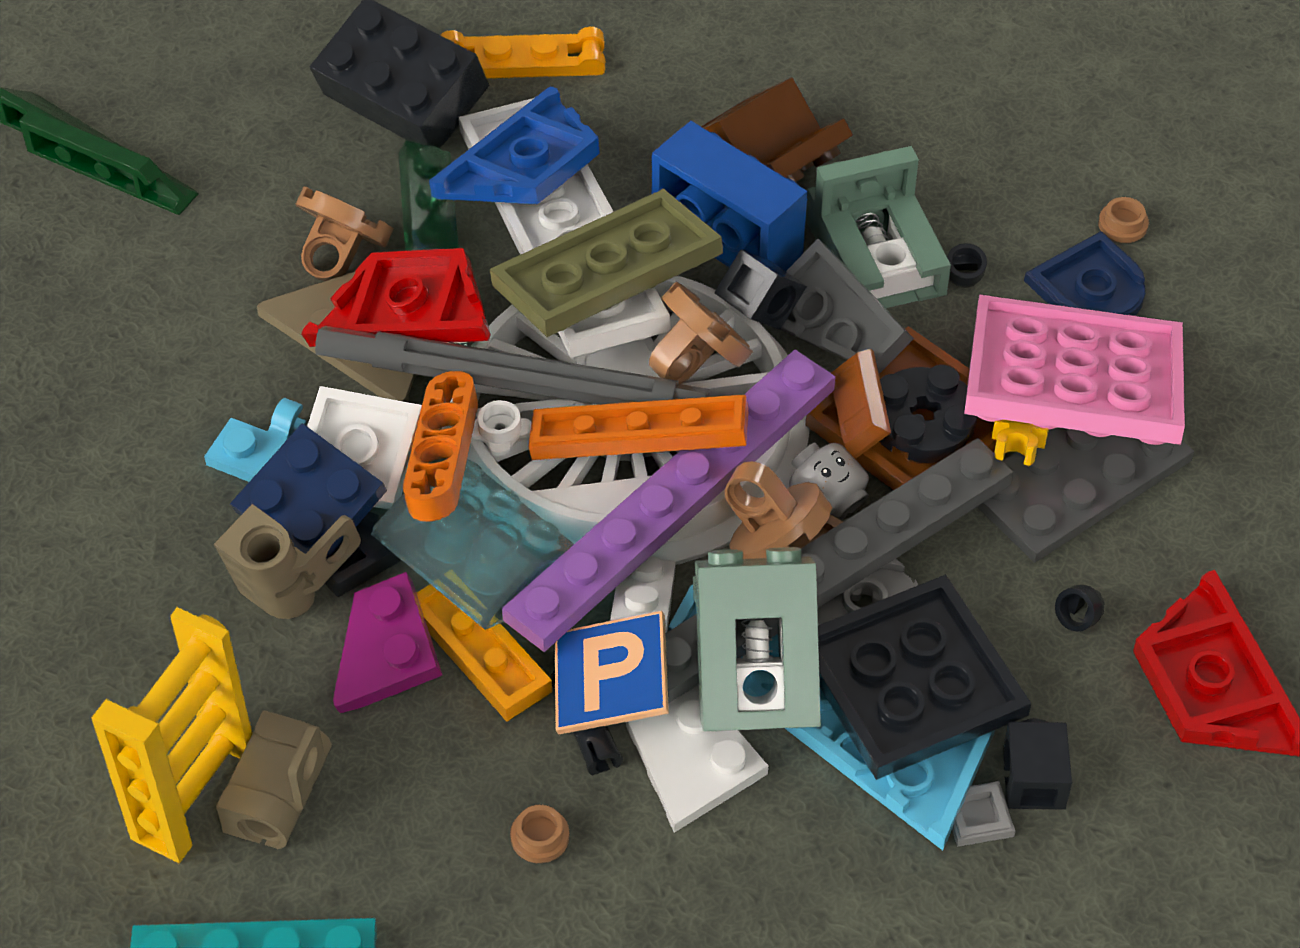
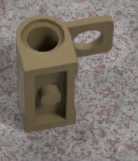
M252 504L214 543V546L236 587L243 596L269 615L281 619L298 617L309 610L314 603L315 591L319 590L359 547L361 539L353 520L346 515H342L311 549L304 554L294 546L288 532L280 523ZM344 536L338 551L332 557L326 559L332 544L339 537Z
M265 710L262 711L239 763L216 805L223 833L260 843L262 839L267 840L266 846L276 849H282L287 845L331 750L332 743L329 737L318 726Z

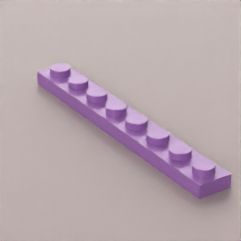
M793 350L744 394L747 397L749 408L747 446L680 450L502 608L503 621L545 652L725 489L732 474L740 464L750 461L755 462L833 392L836 376L797 350Z

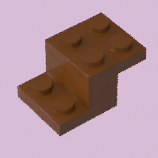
M793 77L748 97L701 126L707 131L717 134L722 140L745 154L757 158L763 165L783 177L795 182L805 176L803 171L812 166L818 167L841 154L837 145L853 136L844 118L820 128Z

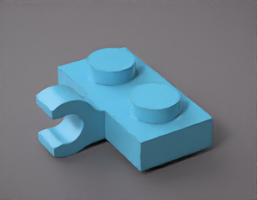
M283 398L274 410L268 431L230 418L205 454L206 465L250 482L300 424H306V420L298 418L303 405Z

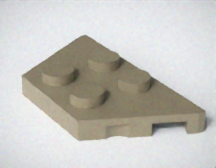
M355 272L262 301L257 305L258 316L316 354L315 347H309L301 335L303 328L309 321L319 325L335 307L330 298L343 284L353 278ZM318 355L382 398L408 402L415 376H418V374L375 368L369 363Z

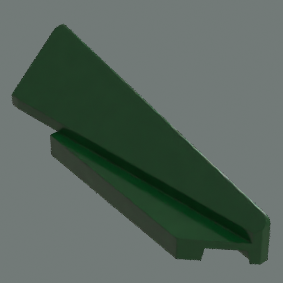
M0 87V123L23 133L28 152L177 215H180L199 194L194 189L159 169L150 158L126 149L39 95L29 91Z

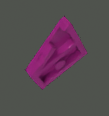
M407 572L354 593L333 697L334 706L339 713L368 706L443 676L413 581Z

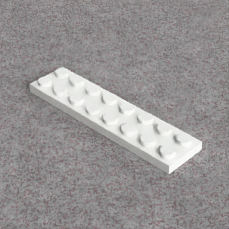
M534 98L458 117L460 131L468 149ZM588 164L539 204L495 202L520 255L613 212ZM655 287L558 333L570 358L669 332L671 330L670 314Z

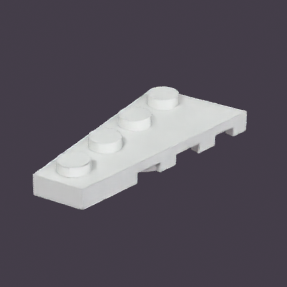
M699 685L671 703H668L669 714L626 722L627 730L639 751L647 769V774L655 792L658 793L674 833L768 775L767 763L738 730L703 731L700 722Z

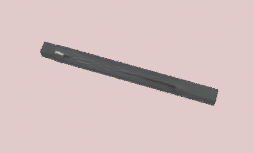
M324 326L318 330L316 337V355L369 363L375 368L430 377L450 371H462L468 373L473 378L474 384L598 405L709 397L710 389L679 384L678 380L380 331L377 334Z

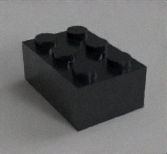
M374 0L361 1L309 66L325 96L431 154H434L445 144L459 126L458 117L467 115L490 86L477 54Z

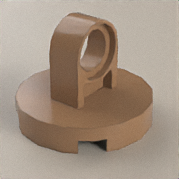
M305 186L295 204L301 210L316 217L303 246L301 258L306 271L319 280L327 281L343 276L349 269L362 239L386 248L394 228L381 220H378L376 224L366 219L365 212L317 190L314 193L313 190ZM327 244L334 245L339 253V260L336 266L330 271L323 272L317 270L313 263V256L317 248Z
M675 281L662 296V300L680 320L658 343L649 358V366L660 378L678 380L679 384H682L695 374L714 351H717L722 357L737 367H740L753 353V350L749 348V344L716 312H711L699 302L700 298L679 282Z
M750 461L740 464L735 469L724 489L725 498L729 506L742 521L733 533L729 546L730 549L742 550L743 559L766 558V549L789 547L788 545L797 540L803 533L806 534L809 540H812L825 525L832 510L830 502L817 484L805 482L786 488L769 467L758 462ZM747 481L758 485L765 497L758 498L747 494L742 489L740 482Z

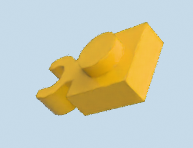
M1010 420L995 421L992 439L996 440L995 458L1003 460L1005 453L1018 452L1025 456L1024 465L1031 466L1035 462L1037 448L1045 449L1049 429L1037 427L1031 423Z

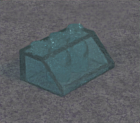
M469 459L466 462L458 505L449 516L431 522L416 520L409 514L403 494L374 525L371 534L485 630L504 622L502 608L574 545V543L559 532L556 526L542 519L522 503L516 494L506 490L482 471V468L477 463Z

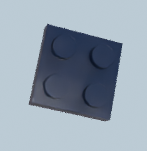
M301 423L234 498L230 505L241 516L253 504L280 523L288 532L294 546L306 554L342 515L352 519L356 527L387 492V489L382 481L305 424ZM344 536L339 537L332 544L326 559L340 546Z

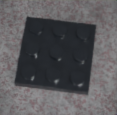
M946 574L818 625L820 689L876 780L1006 726L1008 722H1015L1029 716L1032 703Z

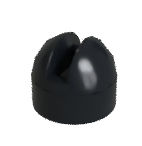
M962 243L954 246L949 251L947 256L951 264L949 280L953 284L967 288L974 286L983 278L987 266V258L981 248L974 244ZM957 270H977V271H976V272H959V271H957Z
M1074 585L1058 595L1055 602V612L1058 620L1065 628L1080 632L1094 626L1104 614L1105 602L1101 593L1093 587ZM1087 603L1088 608L1084 619L1079 618L1083 622L1074 621L1070 613L1075 615Z

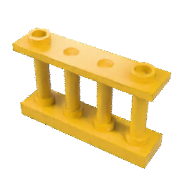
M177 607L170 617L179 653L138 707L130 706L126 709L105 699L91 718L130 839L180 864L193 846L184 815L226 757L230 754L239 759L241 758L252 736V730L229 631L223 624L211 616L200 615L198 617ZM188 682V686L186 687V689L182 692V694L179 696V698L176 700V702L173 704V706L170 708V710L167 712V714L164 716L161 722L158 723V720L161 718V716L164 714V712L167 710V708L170 706V704L173 702V700L176 698V696ZM197 716L195 720L192 722V724L189 726L187 731L184 733V735L181 737V739L178 741V743L175 745V747L172 749V751L169 753V755H167L169 750L172 748V746L175 744V742L178 740V738L181 736V734L184 732V730L187 728V726L190 724L193 718Z

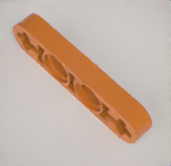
M462 371L445 372L435 376L426 387L403 483V492L408 512L416 520L426 522L440 520L449 516L458 505L478 409L474 381L468 373ZM452 426V427L447 428V429L437 430V429L442 428V427ZM448 458L441 462L429 463L437 459Z

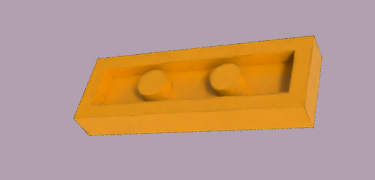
M453 570L416 592L431 637L506 722L552 693V680Z

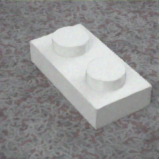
M650 556L615 589L611 621L663 611L665 615V633H667L676 561L660 560L657 557Z

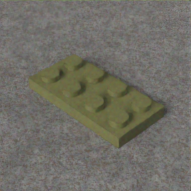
M662 189L490 268L492 286L546 337H549L723 254L722 237L670 193Z

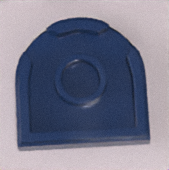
M1102 231L1025 273L1024 281L1044 301L1051 305L1135 316L1142 308V302L1145 299V277L1141 268Z

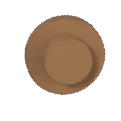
M1119 197L1111 200L1103 208L1098 224L1100 230L1111 240L1131 243L1145 236L1149 219L1144 206L1139 201L1129 197Z
M534 805L526 808L514 820L510 831L511 844L514 851L524 860L533 863H546L561 856L568 846L570 837L569 826L565 818L555 809L546 805Z

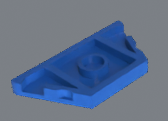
M550 86L430 179L431 195L436 199L539 204L600 154L598 137L588 125L581 123L580 116L573 107L566 109L560 100V92Z

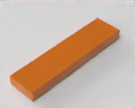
M746 395L534 409L528 445L531 459L543 460L747 446L749 409Z

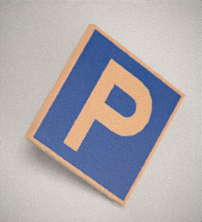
M663 611L573 628L555 642L556 732L558 734L669 714L665 615Z

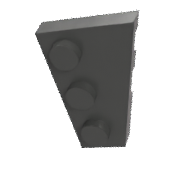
M819 239L786 271L805 284L807 288L780 330L845 361L857 352L872 349L875 354L879 374L914 339L828 246Z

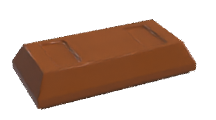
M872 349L857 352L831 372V374L836 376L833 394L843 444L855 459L891 433L875 354Z

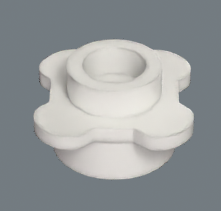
M502 400L492 401L480 409L477 420L474 423L472 439L481 440L488 445L491 454L503 456L511 451V446L520 438H528L530 436L532 423L527 418H521L520 411L514 404Z

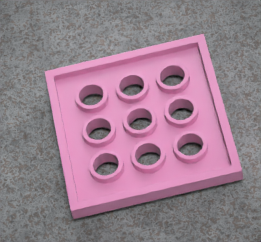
M979 295L964 414L975 415L991 422L1010 420L1031 423L1040 428L1055 429L1059 427L1080 430L1096 437L1115 435L1136 438L1151 445L1164 443L1181 445L1185 428L1183 323Z

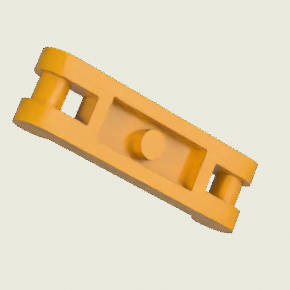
M585 27L577 34L464 37L462 33L454 30L441 33V36L477 54L486 78L603 75L606 70L605 56L602 53L605 47L604 34L596 27ZM568 53H580L579 56H568Z

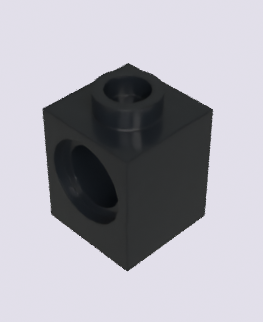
M741 249L714 293L749 319L780 330L807 286L772 261Z
M1038 718L1026 719L1021 722H1008L1003 744L1004 771H1010L1009 777H1005L1008 809L1065 810L1072 786L1067 723L1047 722Z

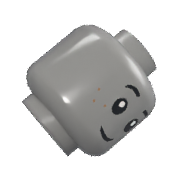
M812 443L803 449L791 463L796 471L791 476L789 487L805 482L817 484L832 506L830 514L841 521L846 518L847 513H852L858 509L869 496L865 491L869 480L867 472L841 444L831 443L820 448L816 443Z

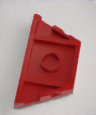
M463 248L370 253L356 269L353 278L343 284L330 298L335 306L319 325L309 321L301 333L309 347H315L318 330L324 326L377 334L380 331L441 342L489 341L491 336L472 264Z
M1215 570L1208 571L1201 577L1199 586L1184 600L1179 598L1166 610L1163 620L1152 623L1136 638L1133 653L1181 742L1300 756V717Z

